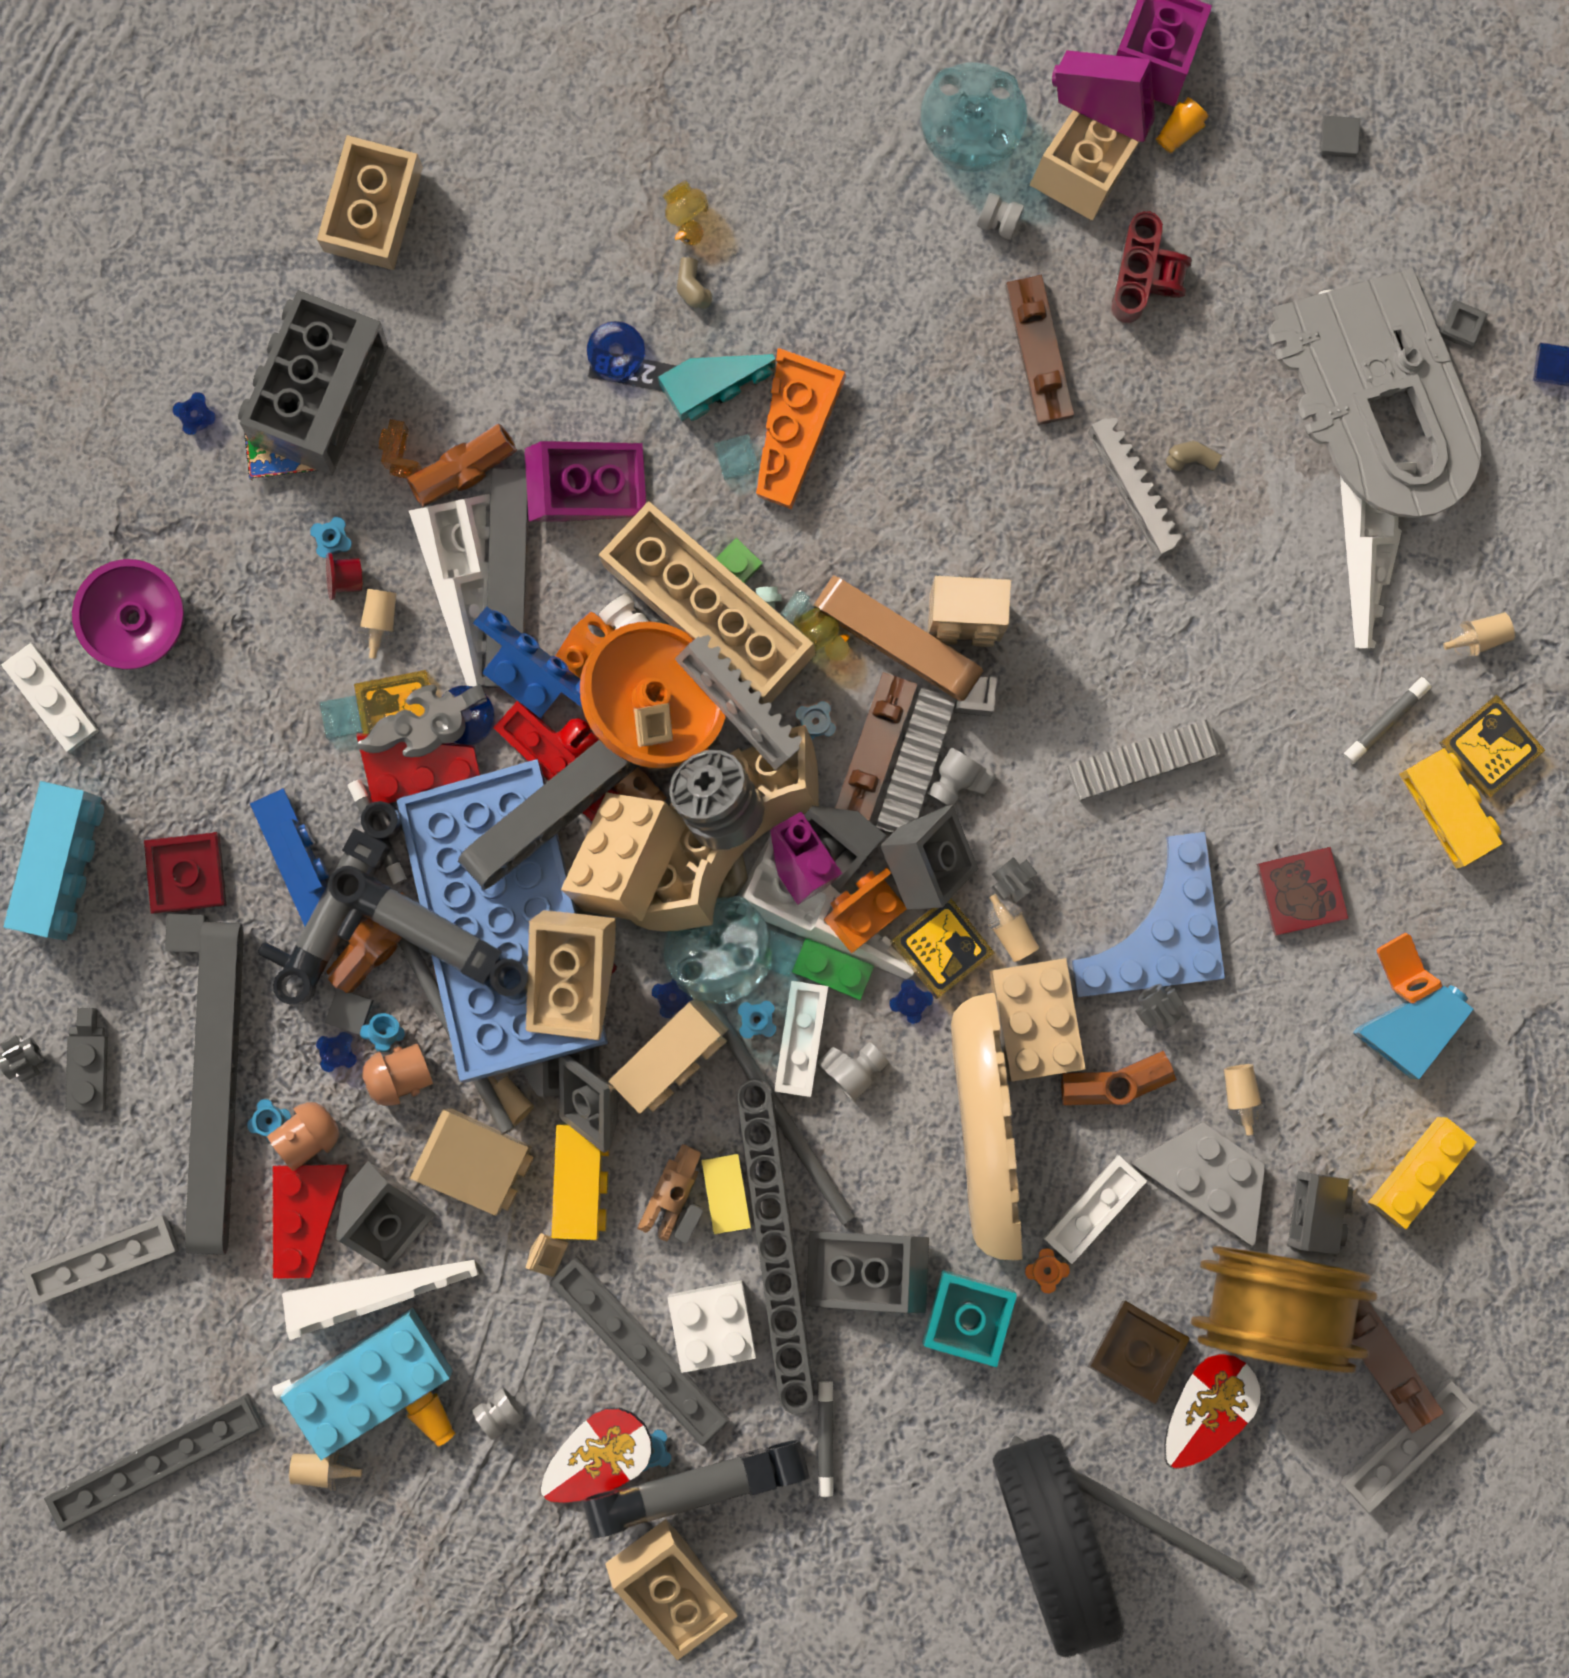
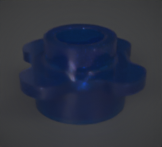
M200 392L193 393L191 398L183 403H175L172 409L173 414L180 418L183 424L182 430L187 435L196 434L197 431L212 425L216 420L215 413L205 403V395ZM197 411V416L192 417L191 412Z
M674 976L671 982L664 985L656 984L652 988V996L657 998L661 1007L659 1010L660 1015L664 1018L673 1017L675 1012L682 1010L689 1002L694 1000L693 997L688 995L685 988L686 980L682 976ZM672 993L676 994L674 1001L669 998Z
M908 979L901 983V991L896 997L890 999L889 1006L892 1011H899L905 1015L909 1023L915 1024L921 1021V1014L926 1006L932 1005L933 995L929 991L923 992L916 987V983L913 980ZM909 998H913L915 1000L914 1005L908 1004Z
M340 1032L338 1036L331 1038L321 1036L317 1040L316 1047L320 1050V1057L322 1059L320 1066L324 1071L332 1072L336 1067L341 1066L351 1068L356 1064L357 1057L352 1053L351 1043L353 1037L350 1033ZM335 1048L340 1050V1054L337 1056L333 1054Z

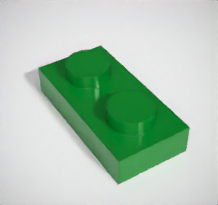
M806 938L792 973L861 1000L874 965Z

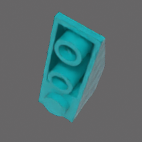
M773 354L689 358L658 377L659 385L680 420L684 421L690 418L691 421H694L710 411L708 406L719 399L724 403L741 393L740 387L748 382L753 381L754 384H757L773 374L771 369L775 367L776 358Z

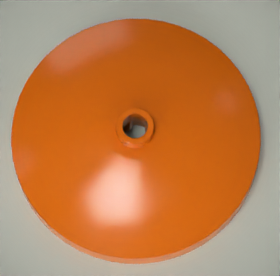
M658 622L627 624L606 635L593 649L585 662L580 679V699L588 724L598 739L608 749L631 763L649 768L679 766L692 755L707 749L718 736L723 726L726 715L675 660L693 641L686 632ZM665 703L669 704L673 741L638 747L634 709Z

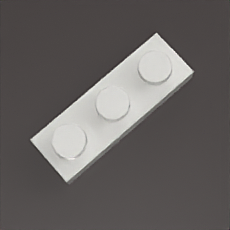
M29 643L1 664L66 752H73L99 732L98 728L34 644Z
M791 981L775 1092L811 1097L828 986Z
M1117 1155L1043 1238L1066 1260L1073 1264L1147 1180L1123 1158Z

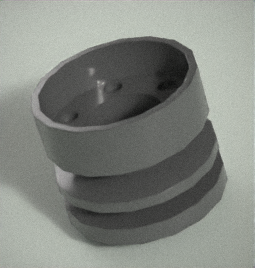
M706 750L692 755L678 767L671 779L669 788L671 803L701 845L713 850H728L737 847L755 835L762 824L765 811L762 796L750 780L741 763L732 754L722 750Z

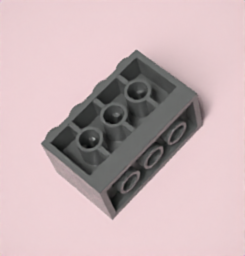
M297 290L294 299H289L284 306L282 312V320L284 322L279 333L274 332L270 338L267 353H269L268 359L264 366L260 365L256 370L253 378L254 391L250 400L245 399L243 401L238 419L251 445L333 476L388 348V343L380 321Z

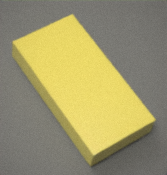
M739 1154L701 1160L714 1234L751 1228Z

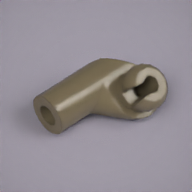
M682 257L677 280L678 294L689 306L706 309L711 305L713 296L710 290L704 289L696 280L698 260Z
M1189 441L1174 445L1169 450L1170 455L1166 458V464L1174 471H1181L1186 463L1196 461L1214 471L1223 455L1198 441Z
M743 853L727 873L717 898L729 900L735 897L747 882L748 875Z

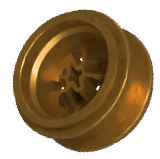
M1213 1246L1212 1251L1220 1255L1219 1261H1201L1200 1267L1202 1269L1217 1274L1210 1316H1194L1191 1318V1324L1194 1327L1207 1331L1206 1335L1198 1336L1197 1342L1200 1344L1257 1359L1343 1373L1355 1372L1356 1365L1350 1363L1349 1358L1365 1359L1368 1357V1350L1353 1345L1352 1338L1358 1301L1377 1300L1376 1292L1361 1288V1282H1370V1275L1300 1259Z

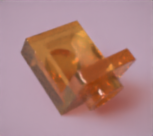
M390 419L388 429L383 428L379 438V450L383 451L381 463L389 470L390 475L407 479L411 474L422 470V467L417 461L403 459L409 429L404 421Z

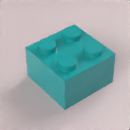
M942 1270L924 1332L923 1346L997 1367L1017 1293L1012 1289Z

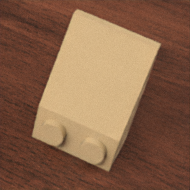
M1073 110L1042 156L1030 186L1093 221L1140 141H1136Z
M543 910L529 921V982L527 985L526 1031L594 1040L601 1038L615 955L616 918Z
M666 1519L605 1563L614 1591L676 1660H679L738 1617L733 1606L690 1546Z

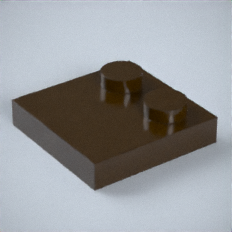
M1124 1300L1121 1302L1087 1367L1153 1405L1157 1403L1190 1337Z

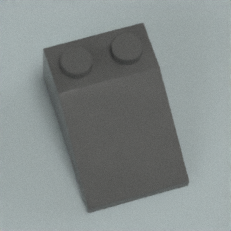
M809 1231L806 1306L897 1313H926L929 1237Z

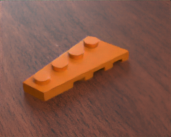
M778 348L776 372L771 390V406L766 423L765 446L762 450L756 494L759 498L792 510L846 379V373Z

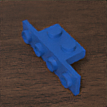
M486 606L473 624L502 647L482 673L540 718L561 692L582 708L580 678L569 670L567 664L560 658L546 653L539 647L538 642L532 636L515 629L510 625L505 615L495 610L492 611Z
M282 788L250 803V806L304 926H306L327 886L325 879L329 878V874L320 857L315 858L310 845L314 844L312 835L306 824H300L285 789Z

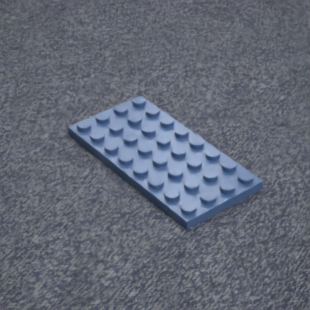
M538 759L396 799L418 898L422 906L508 954L506 959L520 961L527 967L529 921L543 910L577 914L574 902L561 890L567 877V871L558 833L488 889H483L458 862V858L469 845L546 784ZM431 955L458 1076L463 1084L608 1044L604 1025L599 1040L526 1031L527 995L520 999L502 996L493 989L492 985L490 988L482 985ZM511 969L505 974L504 985L507 989H513L520 983L521 976L517 969Z

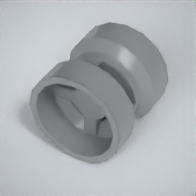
M990 192L977 227L984 230H998L1000 236L1011 240L1024 205L1017 202L1008 204L1002 201L1001 196Z
M504 1387L493 1395V1402L481 1403L472 1410L478 1424L491 1440H495L502 1435L507 1424L516 1425L525 1418L515 1399Z

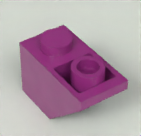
M802 812L788 818L770 830L777 875L797 905L828 888L842 874Z

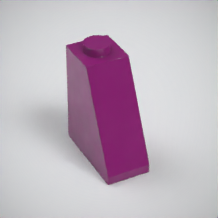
M1067 50L1060 64L1055 65L1052 74V85L1057 87L1058 103L1136 141H1145L1155 120L1151 59Z

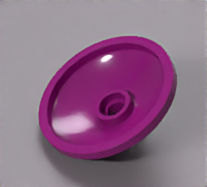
M136 559L115 560L94 570L80 585L72 607L73 628L82 647L97 661L109 667L122 670L144 668L162 659L176 644L184 623L183 600L173 580L158 567ZM134 612H138L140 615L139 621L136 624H130L129 616Z

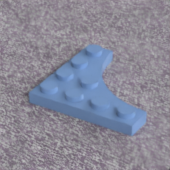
M1205 832L1166 837V871L1163 886L1154 907H1152L1136 930L1117 945L1099 954L1072 960L1076 997L1147 989L1156 984L1171 986L1225 979Z

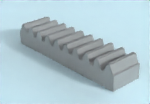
M1104 418L1091 425L1088 434L1153 554L1159 560L1172 553L1182 536L1181 534L1170 535L1169 532L1175 525L1173 521H1162L1168 511L1166 508H1155L1161 498L1159 495H1148L1154 485L1152 482H1141L1147 472L1145 469H1134L1140 459L1139 457H1128L1133 446L1131 444H1120L1125 436V432L1113 431L1119 422L1118 419Z
M709 635L698 636L675 660L776 770L800 749L799 745L802 738L800 736L790 738L789 733L792 727L790 725L783 727L778 725L782 717L780 713L773 716L769 715V710L772 706L770 702L762 705L759 704L758 701L762 693L757 691L750 694L748 690L752 682L750 680L743 682L738 680L741 670L730 671L728 669L731 659L729 657L721 660L718 658L721 648L719 646L714 648L708 647L711 639Z
M921 688L876 825L879 830L893 834L900 826L918 819L955 706V698Z
M1209 719L1168 733L1144 739L1137 743H1132L1125 747L1117 748L1110 752H1104L1100 755L1074 762L1068 765L1067 768L1078 800L1081 801L1220 755V751Z
M162 1216L23 1269L22 1273L33 1304L38 1305L179 1250L167 1217Z
M1448 1379L1441 1382L1439 1388L1431 1392L1444 1414L1413 1434L1410 1433L1404 1422L1399 1423L1395 1431L1388 1433L1385 1436V1440L1374 1447L1372 1453L1366 1454L1363 1461L1353 1467L1350 1474L1342 1477L1340 1483L1368 1513L1375 1509L1478 1409L1451 1380Z

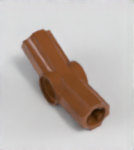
M496 424L471 442L461 443L449 449L440 457L439 461L407 477V482L417 502L422 507H425L456 489L464 491L473 487L485 478V472L509 456H512V454L517 452V449L510 434L501 424Z
M370 919L365 920L357 927L353 936L348 941L350 944L326 971L328 980L335 988L347 994L353 992L373 968L380 966L391 957L402 937Z
M1162 1050L1114 1072L1061 1073L1062 1105H1124L1177 1079L1169 1059ZM1117 1077L1124 1079L1128 1086L1125 1096L1119 1099L1114 1098L1109 1091L1111 1081Z

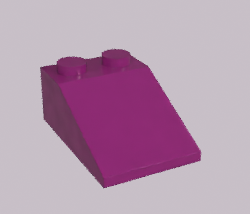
M1137 0L1116 56L1151 59L1154 100L1175 107L1212 5L1199 0Z
M540 441L524 449L529 522L633 518L646 504L643 443Z

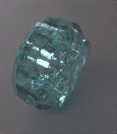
M978 62L963 63L941 70L924 95L920 114L922 135L932 154L946 166L969 173L987 171L1006 161L1019 146L1027 121L1026 102L1016 78L997 67ZM950 84L954 85L959 92L948 96L942 93L940 88ZM1004 88L1009 92L1010 96L1006 99H998L992 94V90ZM946 134L950 135L955 143L951 146H942L936 139ZM993 138H1000L1005 141L1007 147L996 150L989 145L988 141Z
M740 896L721 897L716 899L713 925L678 931L670 930L664 943V961L674 982L688 996L704 1003H727L747 995L765 978L773 959L772 937L763 917L750 905L748 900Z

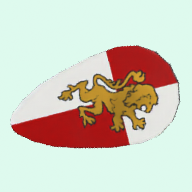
M1218 1354L1205 1358L1194 1368L1182 1388L1167 1425L1164 1441V1459L1168 1467L1181 1469L1206 1460L1238 1435L1255 1416L1260 1405V1386L1255 1373L1247 1363L1232 1355Z
M605 1408L595 1412L573 1432L551 1460L541 1486L543 1497L550 1502L581 1501L591 1495L620 1487L637 1477L649 1464L653 1452L652 1437L646 1424L635 1413L623 1408Z

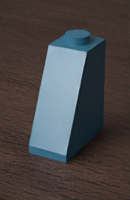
M1452 985L1448 988L1442 986L1415 1003L1407 1001L1358 1026L1353 1034L1410 1079L1419 1080L1470 1015L1473 1008L1466 1003L1468 997L1458 988Z

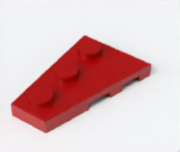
M357 733L358 742L364 740L369 734ZM399 742L392 748L380 753H368L360 750L372 802H397L396 799L481 775L473 745L442 744L431 753L420 757H405L403 755V750L407 748L405 742Z
M349 1164L301 1165L295 1171H292L288 1165L273 1166V1279L313 1277L325 1241L326 1231L333 1210H335L339 1197L338 1194Z

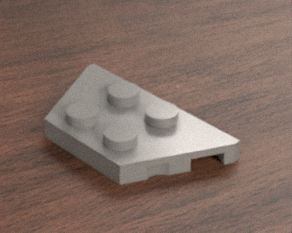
M1200 1122L1177 1137L1171 1138L1145 1155L1134 1159L1131 1163L1249 1245L1253 1246L1256 1242L1265 1164L1205 1123Z

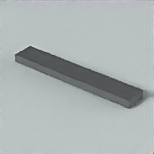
M491 468L487 607L492 611L495 610L505 615L510 625L519 632L524 633L528 526L526 469ZM487 634L485 668L502 647ZM485 676L486 688H501Z
M577 1256L549 1282L702 1447L730 1421L725 1413L686 1372L681 1373L680 1365Z
M247 1393L46 1496L44 1500L61 1532L262 1429L264 1425Z

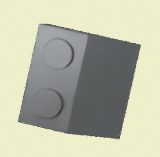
M953 805L945 806L900 826L881 845L885 860L889 865L907 910L942 908L979 869Z
M1298 1171L1288 1238L1289 1246L1305 1251L1339 1254L1340 1246H1345L1348 1236V1225L1343 1224L1345 1209L1351 1208L1353 1200V1188L1348 1187L1349 1179Z

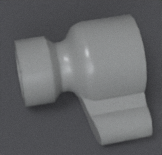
M950 748L939 766L941 779L933 783L927 794L947 806H955L959 799L958 792L960 789L965 788L986 794L997 775L963 753Z
M868 1042L860 1050L858 1058H851L837 1048L832 1047L816 1063L852 1101H855L871 1086L872 1074L882 1071L889 1064V1061L871 1042Z

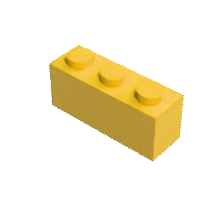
M1443 748L1399 773L1457 869L1468 865L1503 843L1498 837L1501 835L1498 824L1491 816L1486 817L1479 805L1482 803V799L1478 791L1471 784L1467 786L1460 772L1463 769L1459 760L1452 752L1448 754L1446 749Z
M1437 1117L1368 1203L1396 1227L1407 1229L1477 1142L1449 1118Z
M568 1124L556 1125L551 1238L597 1240L599 1238V1231L606 1232L607 1209H600L601 1194L608 1193L609 1174L608 1171H602V1157H609L610 1150L603 1153Z

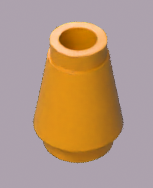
M1187 97L1183 103L1178 102L1156 141L1167 152L1172 154L1175 149L1179 148L1205 127L1204 122L1209 115L1198 103Z
M430 1391L405 1407L408 1412L406 1417L431 1441H434L437 1447L448 1442L456 1434L437 1393L432 1394Z

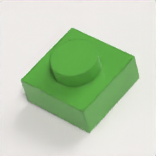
M737 538L716 558L744 584L763 565Z

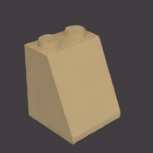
M453 1108L443 1109L410 1179L496 1216L500 1214L502 1209L506 1211L510 1209L518 1192L512 1187L518 1175L525 1177L534 1157L529 1155L532 1146L507 1134L501 1135L499 1130Z

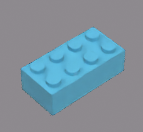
M40 781L4 928L60 940H67L68 934L73 933L77 923V913L74 912L76 900L82 897L86 886V877L83 876L85 864L91 861L95 850V841L92 840L94 828L100 825L104 814V805L101 804L102 797L86 791Z
M412 1307L285 1388L280 1398L319 1459L323 1460L449 1380L452 1368Z

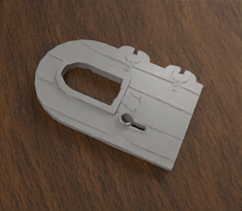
M1413 268L1272 308L1275 321L1270 325L1268 338L1272 346L1283 344L1284 348H1279L1275 351L1276 358L1281 365L1288 370L1297 371L1305 391V395L1300 398L1298 403V412L1302 420H1307L1310 417L1314 420V422L1304 426L1306 432L1314 442L1327 445L1333 463L1343 481L1360 499L1366 501L1373 508L1393 516L1421 518L1436 515L1452 507L1468 492L1477 476L1480 465L1481 438L1475 417ZM1395 333H1398L1401 343L1404 347L1403 350H1401ZM1407 390L1426 439L1431 443L1433 464L1428 475L1413 477L1412 474L1398 468L1390 456L1368 401H1375L1381 396L1388 397Z

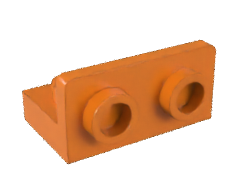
M885 868L878 875L871 870L855 883L859 890L852 895L846 890L830 903L834 910L824 920L851 953L856 951L906 910L905 904L884 880L891 874L888 868Z

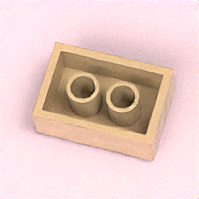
M346 136L317 237V241L324 252L394 270L423 169L418 154Z
M935 576L929 598L928 633L946 645L957 644V639L972 640V645L994 646V641H1001L1009 625L1011 580Z
M606 793L561 890L583 911L642 922L684 831L685 822L663 801Z
M1066 958L990 971L992 990L995 993L1001 1030L1000 1037L1008 1081L1013 1082L1086 1069Z
M698 997L689 1002L608 1082L639 1114L647 1108L654 1112L674 1094L670 1087L675 1082L681 1086L700 1068L696 1061L701 1056L707 1060L727 1042L723 1035L729 1028Z

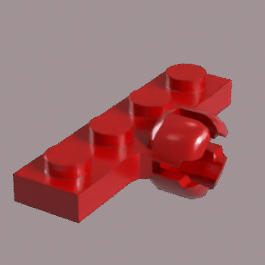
M516 701L493 727L528 762L538 759L543 776L547 780H551L599 740L591 732L579 743L591 729L590 725L580 718L571 719L559 732L552 731L536 714L519 701ZM614 788L607 792L612 794H619ZM605 794L583 812L592 822Z

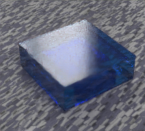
M1541 342L1537 346L1533 381L1569 387V347Z

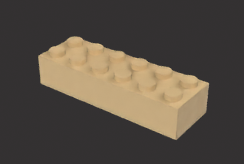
M649 501L599 553L604 568L668 624L686 632L693 640L698 636L709 635L711 639L708 647L714 648L719 646L721 648L718 658L720 660L728 657L731 659L728 669L730 671L741 670L738 680L740 682L747 680L752 682L748 691L750 694L757 691L762 693L758 701L761 705L768 702L771 703L816 655L813 642Z

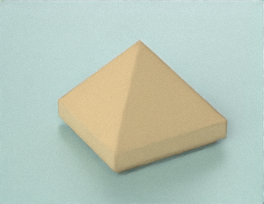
M665 703L634 709L638 747L673 741L669 704Z
M541 1233L531 1246L526 1268L554 1277L568 1242L551 1238V1236Z

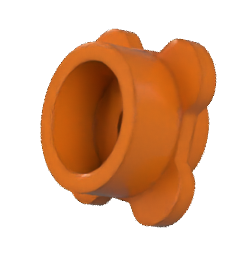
M1048 1248L1040 1250L1038 1259L1033 1264H1028L1025 1268L1026 1277L1034 1279L1040 1284L1042 1292L1047 1294L1053 1293L1061 1279L1066 1278L1070 1273L1068 1264L1058 1261L1054 1257V1252ZM1046 1267L1051 1269L1048 1275L1044 1273Z

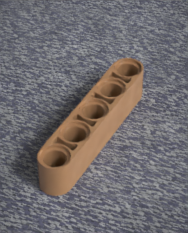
M832 576L812 606L827 619L958 701L966 699L983 673V669L969 658L837 576Z

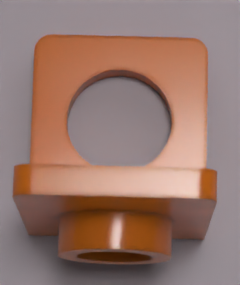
M589 612L571 629L555 655L563 660L569 670L580 679L587 658L604 638L594 635L588 629V625L597 626L604 632L605 636L615 630L612 626L605 624L593 612Z
M1408 933L1396 937L1377 949L1378 957L1392 990L1409 1003H1415L1442 987L1441 981L1424 969L1412 937ZM1428 983L1420 990L1409 991L1416 984Z

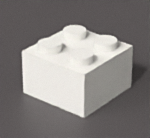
M743 1280L669 1294L668 1304L681 1373L756 1359V1349Z

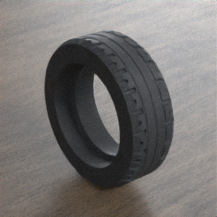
M1047 1434L1038 1439L1035 1438L1025 1443L999 1450L992 1458L1014 1533L1056 1654L1069 1658L1076 1654L1119 1641L1125 1632L1116 1596L1088 1510L1061 1440L1057 1436Z

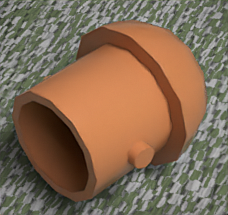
M418 1044L404 1049L402 1047H395L393 1049L394 1053L382 1057L379 1051L363 1066L362 1077L371 1099L378 1105H400V1097L410 1093L411 1096H417L420 1093L419 1089L433 1084Z
M307 1102L294 1107L296 1115L267 1136L274 1149L292 1171H295L323 1149L326 1153H329L338 1141L340 1133L337 1123L326 1108L316 1102Z

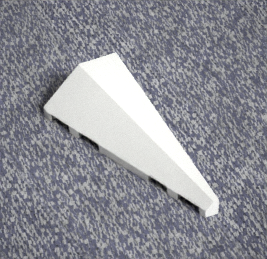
M1395 462L1398 468L1410 474L1416 472L1417 462ZM1340 475L1355 647L1375 648L1376 641L1372 640L1375 618L1382 617L1384 607L1378 604L1383 585L1390 584L1402 530L1398 528L1399 517L1377 510L1366 501L1360 499L1343 481Z
M490 493L409 510L468 688L485 684V677H482V654L486 653V642L483 641V631L474 625L473 622L487 606L489 563L485 562V540L489 538L490 527H486V506L490 505Z
M770 836L748 874L747 882L742 887L734 909L862 960L904 979H908L913 975L916 963L912 960L907 961L891 946L893 942L886 936L881 937L877 933L853 953L848 950L824 920L834 910L830 903L841 895L831 885L817 895L797 905L777 875Z
M475 1260L288 1290L282 1293L289 1340L405 1301L416 1295L477 1276L479 1271Z

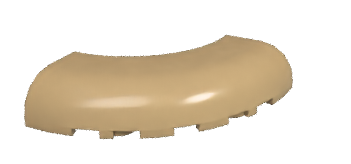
M805 725L791 729L789 733L790 738L797 736L802 738L799 745L800 749L776 770L754 746L742 752L738 748L730 753L741 763L750 780L762 796L765 807L762 824L755 835L745 843L728 850H713L701 845L686 825L642 922L631 920L633 923L648 930L663 932L713 925L714 908L721 885L740 855L756 839L774 826L799 812L805 814L812 805L819 806L816 754L812 739ZM671 803L669 807L682 819Z
M987 993L972 997L962 1003L953 1013L951 1022L952 1052L965 1153L968 1208L974 1240L983 1252L1000 1260H1022L1021 1222L1017 1203L1019 1202L1014 1138H1012L1011 1108L1006 1079L1004 1052L1001 1049V1030L995 993Z

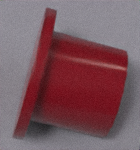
M331 552L326 554V578L330 600H335L336 593L362 591V568L359 558L333 560Z

